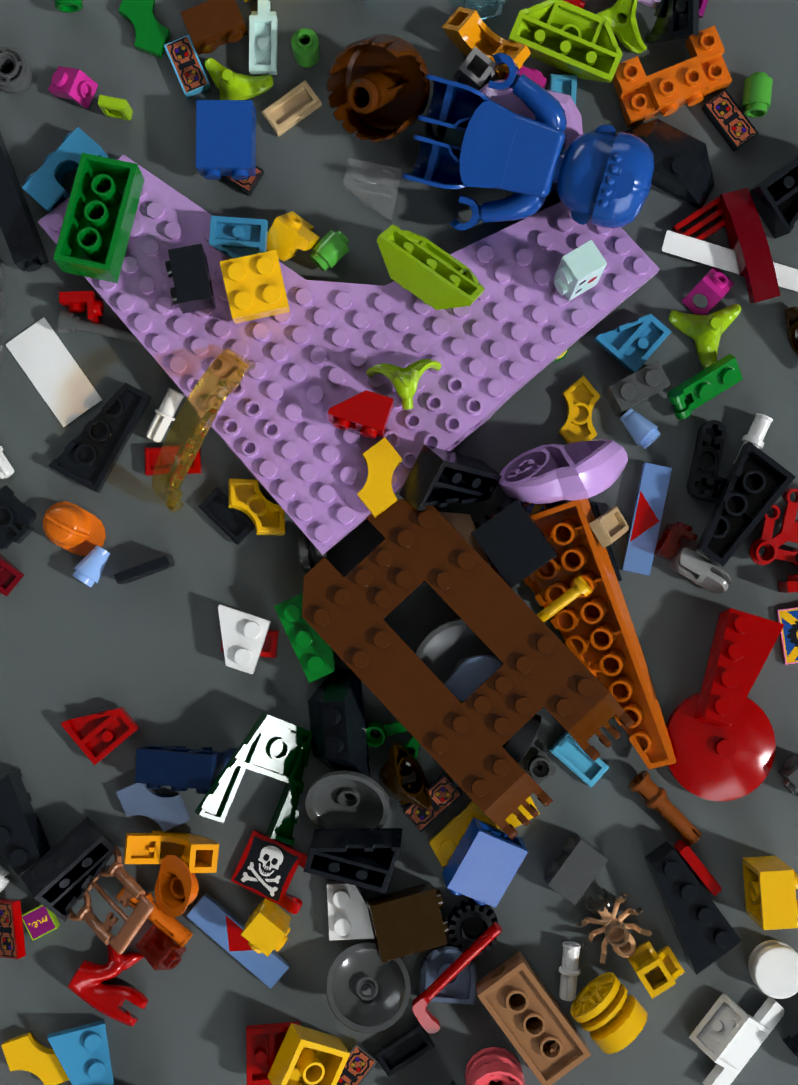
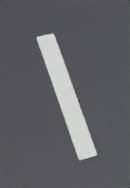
M669 230L666 231L662 246L663 252L739 274L735 250ZM773 262L778 286L798 292V269Z

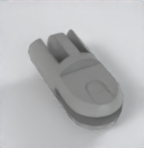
M688 547L682 549L670 561L669 566L671 570L710 592L723 593L728 589V585L731 582L729 574L724 569Z

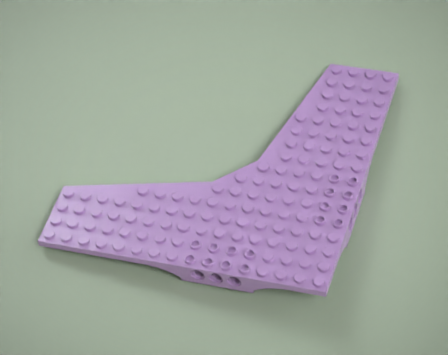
M122 155L120 158L117 159L120 161L135 163L125 155ZM138 165L145 180L118 283L85 276L84 278L323 556L371 514L357 496V493L364 487L368 477V467L362 454L383 439L379 436H376V439L365 437L359 433L360 430L350 427L348 430H342L333 426V422L329 421L328 418L329 408L365 390L394 399V406L384 437H386L403 459L392 476V489L394 494L397 495L401 491L424 444L451 452L490 419L525 384L655 276L660 269L621 227L603 228L592 224V219L587 224H578L572 219L571 211L562 202H559L450 254L470 268L477 277L479 284L485 288L484 292L470 306L435 310L410 291L402 288L395 281L382 286L306 280L279 261L290 312L235 324L232 319L219 262L231 258L209 245L211 214ZM70 197L38 221L39 225L56 245ZM592 239L606 260L607 265L597 285L568 301L566 296L561 295L554 285V277L561 258ZM202 243L207 256L216 307L182 313L178 304L174 305L171 298L170 288L174 287L173 278L168 277L165 261L170 260L168 250ZM430 359L441 364L439 371L430 368L422 374L416 393L413 396L414 408L409 410L402 409V399L386 376L375 374L369 378L366 375L369 368L381 363L405 368L415 361Z

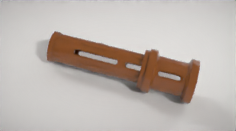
M646 770L638 773L631 780L628 788L632 792L636 791L645 800V805L648 808L655 809L688 845L696 843L702 833L667 798L666 790L663 787H658L649 778L650 774Z

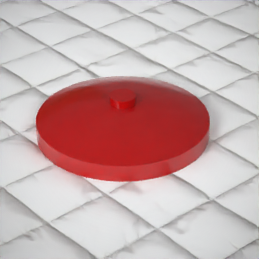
M700 692L689 696L673 710L666 722V728L676 758L675 764L667 765L670 773L682 787L706 800L731 801L748 795L765 780L774 762L776 750L775 735L768 717L755 702L746 698L733 725L719 727L694 719Z

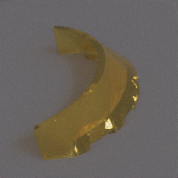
M226 348L214 360L195 385L172 424L159 453L152 478V490L172 513L181 510L184 503L180 502L183 491L180 490L181 484L223 402L238 387L245 374L256 366L254 362L229 348Z

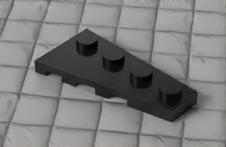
M125 382L101 408V412L85 425L84 430L64 448L65 451L57 459H54L49 464V467L100 493L152 397Z

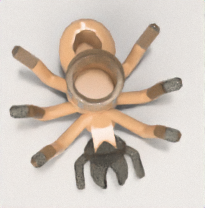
M603 888L602 891L606 896L605 900L602 894L596 892L597 902L592 897L588 899L592 908L585 901H582L583 906L588 912L600 915L601 919L586 917L583 921L576 922L577 927H584L588 923L603 925V927L591 931L588 939L583 942V946L588 947L596 935L605 934L601 943L600 965H605L608 943L612 945L614 952L623 958L631 957L635 953L636 943L632 934L627 929H633L640 934L652 936L650 930L643 929L635 923L623 922L631 914L638 915L643 913L642 908H628L616 918L620 904L625 902L628 897L626 893L616 898L612 913L608 912L610 896L607 890Z

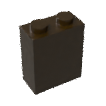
M430 882L366 900L377 955L382 963L447 944L446 934H449V927L445 916L442 917L440 907L443 906L440 890H436Z

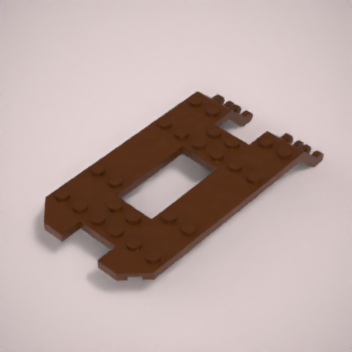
M397 499L394 504L374 518L370 514L366 518L385 540L345 577L325 557L304 575L302 617L472 801L513 840L518 835V831L511 823L509 824L505 820L510 814L514 813L517 819L524 826H527L530 821L518 807L522 805L536 818L539 812L532 804L526 801L532 793L538 797L537 799L544 806H548L553 801L502 747L516 732L544 707L579 747L595 761L600 756V753L587 742L594 734L606 748L612 745L609 739L599 730L600 728L604 727L617 740L620 737V733L608 721L615 715L625 728H630L635 722L603 684L433 505L426 506L425 510L417 511L405 499ZM424 581L503 663L462 703L383 620Z

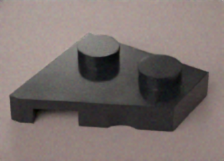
M662 0L655 11L654 16L657 19L651 34L647 33L645 43L653 44L697 36L699 0Z

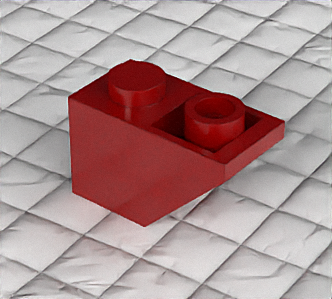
M365 390L329 408L328 418L329 421L333 422L332 425L339 429L348 430L350 427L360 430L359 433L365 437L376 439V436L383 438L394 406V399Z

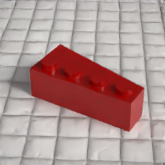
M733 608L719 613L694 719L719 727L733 725L785 624Z

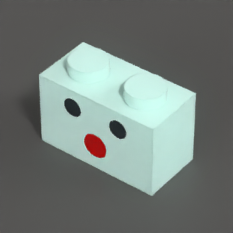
M592 239L561 258L554 277V285L561 295L566 296L568 301L597 285L607 265L606 260Z

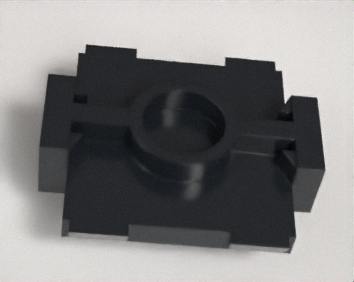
M7 485L0 489L1 549H7L13 542L20 544L34 530L29 525L37 517L36 512L29 506L24 505Z

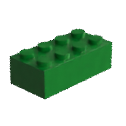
M87 153L81 154L53 257L63 272L118 283L145 180L138 164Z

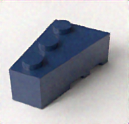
M149 745L137 748L135 783H144L146 788L149 789L171 786L172 791H187L188 788L196 789L198 794H207L238 748H229L221 752L212 751V747H203V750L187 749L186 746Z

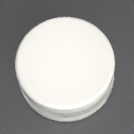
M767 940L758 944L752 950L748 959V971L753 982L764 994L772 998L785 999L795 995L798 992V953L788 944L779 940Z

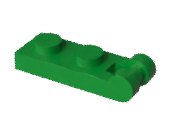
M728 354L668 392L667 396L670 403L675 406L673 412L677 419L689 417L694 409L743 380L736 357Z

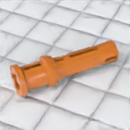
M124 886L115 898L119 899L121 895H124L126 889ZM146 892L145 896L154 905V909L147 919L182 948L192 937L193 932L182 925L175 917L163 914L157 902L153 900V894ZM135 897L131 898L129 905L135 909L140 900H136Z

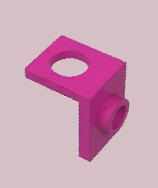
M713 267L686 295L682 303L694 314L706 315L734 286V283L718 268ZM694 295H704L708 301L707 306L704 308L697 307L693 302Z

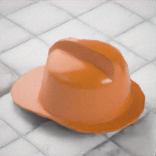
M67 501L58 502L45 512L43 530L46 537L58 546L79 556H86L96 545L103 546L106 538L105 527L101 520L90 512Z
M169 854L163 858L154 889L155 900L163 914L169 917H178L184 913L187 906L197 897L199 885L195 873L190 872L187 864L177 855Z

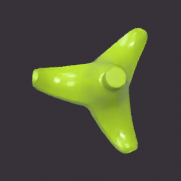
M617 0L613 6L596 13V15L608 20L613 33L616 34L620 42L629 51L640 54L647 49L640 36L636 20L638 0Z
M208 57L205 59V68L220 92V100L250 99L265 93L273 86V77L270 74L263 76L238 74L227 69L213 58Z
M732 304L708 315L687 314L672 310L668 319L676 329L694 339L699 360L703 368L706 369L717 362L720 337L740 314L741 306L739 304Z
M430 359L415 361L405 368L381 363L369 368L366 375L369 378L375 374L386 376L402 399V409L409 410L414 408L413 396L416 393L422 374L430 368L439 371L441 364Z

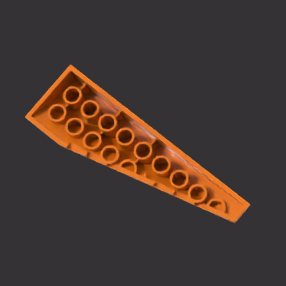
M588 498L575 501L568 500L530 514L556 549L558 555L523 579L526 585L530 586L536 595L535 599L544 608L576 585L574 580L579 576L588 583L592 592L587 596L581 594L552 616L550 621L565 639V644L569 650L603 684L635 722L630 728H625L614 715L618 724L622 725L628 734L629 741L647 768L653 769L675 764L676 758L661 708L606 547L603 548L589 526V523L595 520V516Z

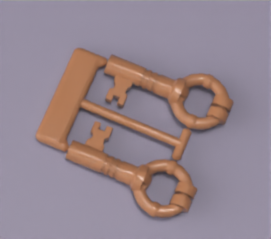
M115 846L117 848L113 853L115 862L110 865L108 870H105L103 867L96 878L93 877L86 887L87 890L83 889L86 892L82 897L85 904L78 911V914H75L70 907L68 919L72 921L84 920L105 945L110 944L118 954H123L153 911L154 905L145 896V890L123 868L121 851ZM99 875L103 877L115 876L126 888L124 895H121L117 900L119 903H123V907H128L131 903V898L135 897L136 900H140L129 917L97 883V880L100 878ZM93 887L125 921L115 938L110 931L119 919L113 917V912L108 913L106 921L103 923L93 913V908L91 907L92 900L88 892Z

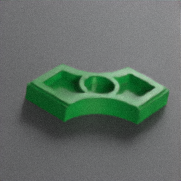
M122 0L118 11L135 28L136 39L134 46L136 50L162 59L165 51L164 45L168 43L171 33L169 29L162 26L155 18V0Z

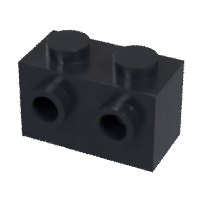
M202 243L169 249L170 260L165 261L168 277L173 278L174 287L170 288L173 304H178L182 313L215 308L216 304L209 266Z

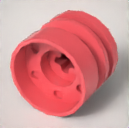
M489 1047L481 1049L471 1057L466 1065L464 1075L466 1085H526L520 1062L513 1053L505 1048Z

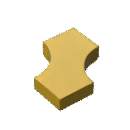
M583 375L561 394L567 405V419L558 433L567 444L590 441L597 436V432L592 424V410L601 396Z
M386 437L362 454L368 467V477L364 487L357 493V496L374 518L397 501L391 482L395 469L403 461Z
M229 478L228 508L238 509L249 516L255 526L256 535L284 536L285 511L280 505L270 502L263 496L259 489L258 480Z
M32 1032L14 1037L2 1043L1 1047L10 1072L16 1070L31 1072L44 1085H58L69 1081L54 1050L41 1045L35 1039Z

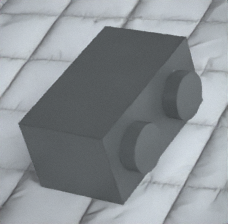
M657 360L609 386L603 393L617 416L663 391L671 383Z
M577 833L573 838L569 837L561 848L562 854L557 861L552 860L545 870L546 876L544 877L549 887L574 905L577 904L608 861V858L602 851Z

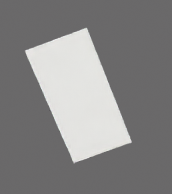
M44 317L5 344L63 427L102 401L100 395Z

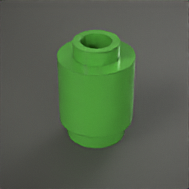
M308 28L297 30L291 39L294 59L302 67H313L318 63L321 56L318 36L313 30Z
M765 72L752 73L750 77L744 80L742 108L745 110L744 114L747 117H763L771 107L773 79Z
M330 230L312 248L313 252L309 257L325 272L328 268L332 269L350 250L347 246L349 240L341 231L338 230L335 233Z

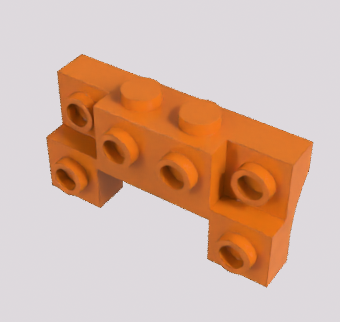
M715 25L699 31L697 36L687 38L685 45L691 59L646 76L638 56L619 63L612 82L616 89L627 127L661 114L663 117L669 116L676 112L678 107L686 104L688 107L694 106L701 102L704 97L729 87L732 78L722 57L725 49Z

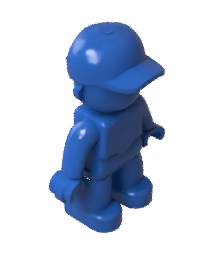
M497 53L492 56L497 65L506 64L509 67V76L502 83L490 80L488 87L501 91L512 88L513 94L532 111L536 120L521 116L493 102L485 93L473 87L427 74L426 79L434 82L433 95L427 114L425 116L418 115V120L464 131L465 135L462 147L431 137L414 134L413 139L420 141L418 158L411 173H403L402 178L443 189L480 187L515 192L513 195L503 199L484 202L482 206L475 199L461 195L458 202L466 204L471 208L472 217L469 221H464L461 218L454 219L449 223L453 228L464 231L476 226L480 220L483 223L527 218L535 214L543 206L546 197L553 190L554 183L557 184V194L560 201L571 211L572 219L578 224H587L592 219V224L603 228H620L633 222L640 213L646 197H648L654 171V154L649 145L641 138L625 132H619L616 135V130L613 126L601 125L595 131L586 132L576 137L568 149L565 148L567 120L565 110L560 102L526 75L522 74L520 76L518 65L512 57L505 53Z

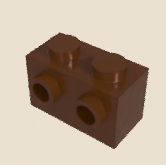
M208 0L180 12L198 55L212 53L219 46L228 42L235 43L248 34L244 19L235 0Z

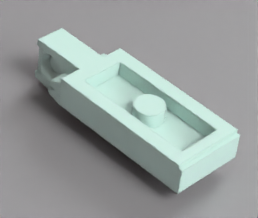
M258 0V11H251V15H249L250 75H277L276 11H271V2L269 0Z

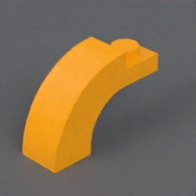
M458 7L442 26L449 39L466 57L474 47L478 48L494 63L496 62L492 55L505 53L512 57L520 69L531 54L527 45L505 40L495 34L482 21L476 10ZM506 64L496 65L494 71L501 78L505 73H509V67Z
M152 830V833H126L123 862L124 864H161L164 857L173 854L180 857L187 864L191 873H216L219 844L212 839L183 832Z

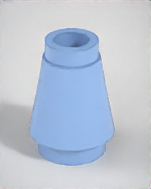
M632 408L620 418V421L636 445H641L644 449L650 446L661 434L657 430L658 426L638 412H635Z
M96 545L73 568L76 571L72 576L87 586L92 587L95 582L98 583L110 553Z

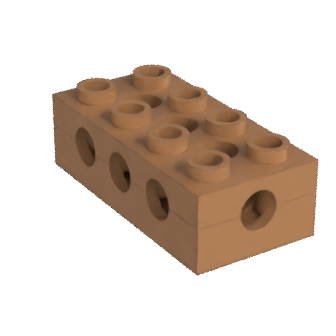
M520 950L476 982L475 987L478 998L542 1085H552L591 1056L583 1036ZM513 994H521L517 998H511ZM531 1017H537L535 1020H528Z

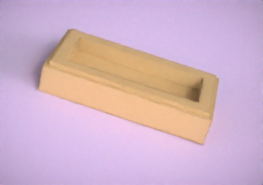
M304 80L261 111V113L279 137L321 107L322 103L306 80Z
M616 506L589 523L603 548L609 546L630 530L629 525Z

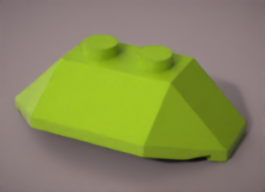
M547 0L528 9L520 10L508 39L512 42L527 45L531 52L530 57L571 75H577L581 79L611 83L623 55L606 18L563 0Z
M392 224L377 238V243L390 278L435 310L470 306L485 290L479 284L477 277L470 268L423 236L401 230L398 226Z

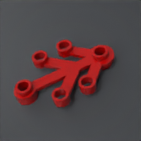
M788 488L783 493L786 507L779 533L772 537L775 520L780 516L779 507L773 505L771 507L773 515L768 517L766 513L763 517L760 538L755 539L749 547V556L754 563L767 565L774 559L789 561L798 566V561H795L798 548L791 551L778 548L787 541L798 543V519L795 521L798 509V489ZM795 492L796 498L791 501L790 494ZM764 546V554L759 555V549Z

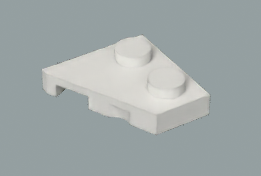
M219 604L218 613L225 664L228 667L254 674L271 621Z
M327 881L329 941L374 939L367 904L359 887L340 881Z

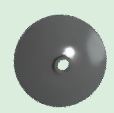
M334 771L320 776L309 787L305 800L307 814L319 829L382 828L388 819L390 809L389 799L384 789L372 778L353 771Z
M359 943L347 948L335 959L327 975L326 996L331 1011L343 1025L356 1032L376 1033L389 1028L402 1016L410 998V978L405 964L400 958L382 963L377 955L375 943ZM364 985L370 987V995H364L361 992V987Z

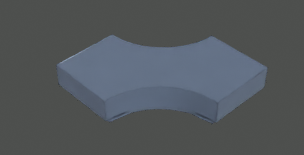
M133 783L116 791L126 817L134 815L149 817L158 823L163 832L190 820L180 793L162 795L146 788L144 783Z

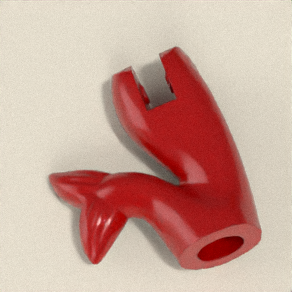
M108 944V962L97 964L84 959L67 988L100 1013L115 1021L133 1027L138 1018L121 1006L127 999L132 1004L145 1009L148 1003L147 997L134 987L103 984L102 982L118 976L122 971L129 969L144 958V955L139 952L118 954Z

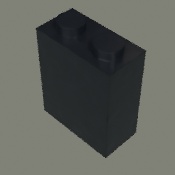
M508 499L497 507L499 513L490 519L486 515L474 524L476 530L471 532V534L506 583L512 588L556 557L558 552L521 501L516 500L513 502L511 499Z

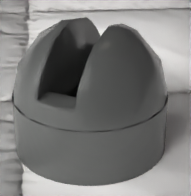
M426 122L425 134L427 137L440 140L445 136L446 126L437 124L439 136H434L432 123Z

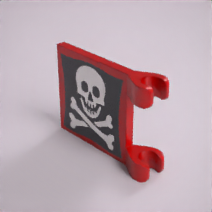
M254 829L230 881L280 905L292 914H297L303 902L297 897L287 895L286 892L298 865L304 868L307 854L278 840L269 838Z

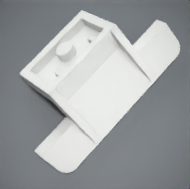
M722 993L689 1036L706 1055L717 1063L702 1083L704 1085H730L784 1015V1008L769 996L752 1017L726 994Z

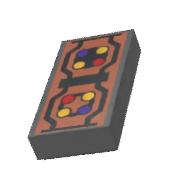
M355 1041L348 1050L350 1055L337 1085H360L378 1062L373 1053L358 1041Z

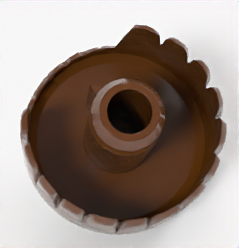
M377 34L346 46L345 50L337 54L335 62L329 70V74L332 76L327 81V90L329 92L333 91L328 97L329 106L331 108L338 107L333 113L337 121L345 120L342 123V128L348 133H356V138L360 140L370 139L371 142H379L395 137L418 121V115H422L427 106L430 95V80L426 79L427 74H429L427 66L415 47L400 37L389 34Z

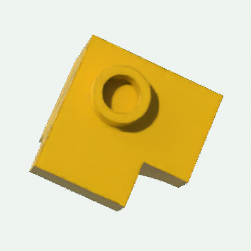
M291 211L275 218L268 231L267 250H277L278 258L284 262L294 257L298 249L307 251L313 248L320 237L312 232L314 226Z
M649 940L637 946L635 953L627 958L652 999L675 985V980L685 972L668 945L656 952Z

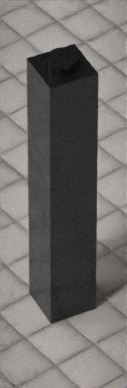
M0 132V226L14 264L22 271L33 272L42 268V265L48 263L49 260Z

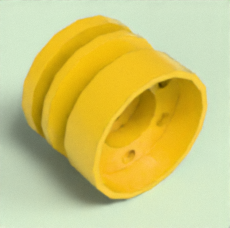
M611 972L601 974L590 981L576 996L570 1009L571 1016L576 1022L580 1023L583 1030L590 1031L591 1039L606 1054L617 1053L635 1040L642 1031L648 1015L645 1008L633 995L627 994L628 990L624 984L620 983L617 976Z

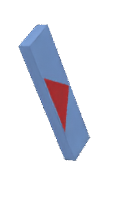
M643 463L621 566L623 571L650 576L672 468Z
M207 892L187 914V917L270 989L289 968L290 964L274 950L267 957L265 954H259L251 949L248 945V940L241 935L245 925Z

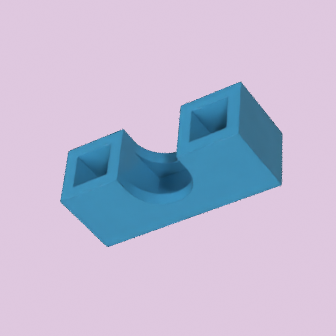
M77 127L73 132H69L64 137L62 144L55 152L47 155L44 164L37 172H33L27 177L22 189L49 213L70 197L69 193L63 188V178L68 172L78 169L82 153L109 157L94 140Z

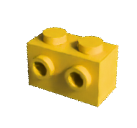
M264 898L248 917L241 935L248 940V945L251 949L268 957L273 950L278 952L288 940L287 935L291 930L289 927L291 916L277 904Z

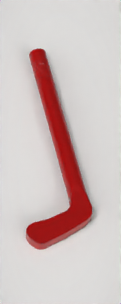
M494 922L425 991L413 999L411 1003L413 1013L427 1033L432 1034L440 1030L438 1019L428 1011L427 1005L502 932V928L498 923Z

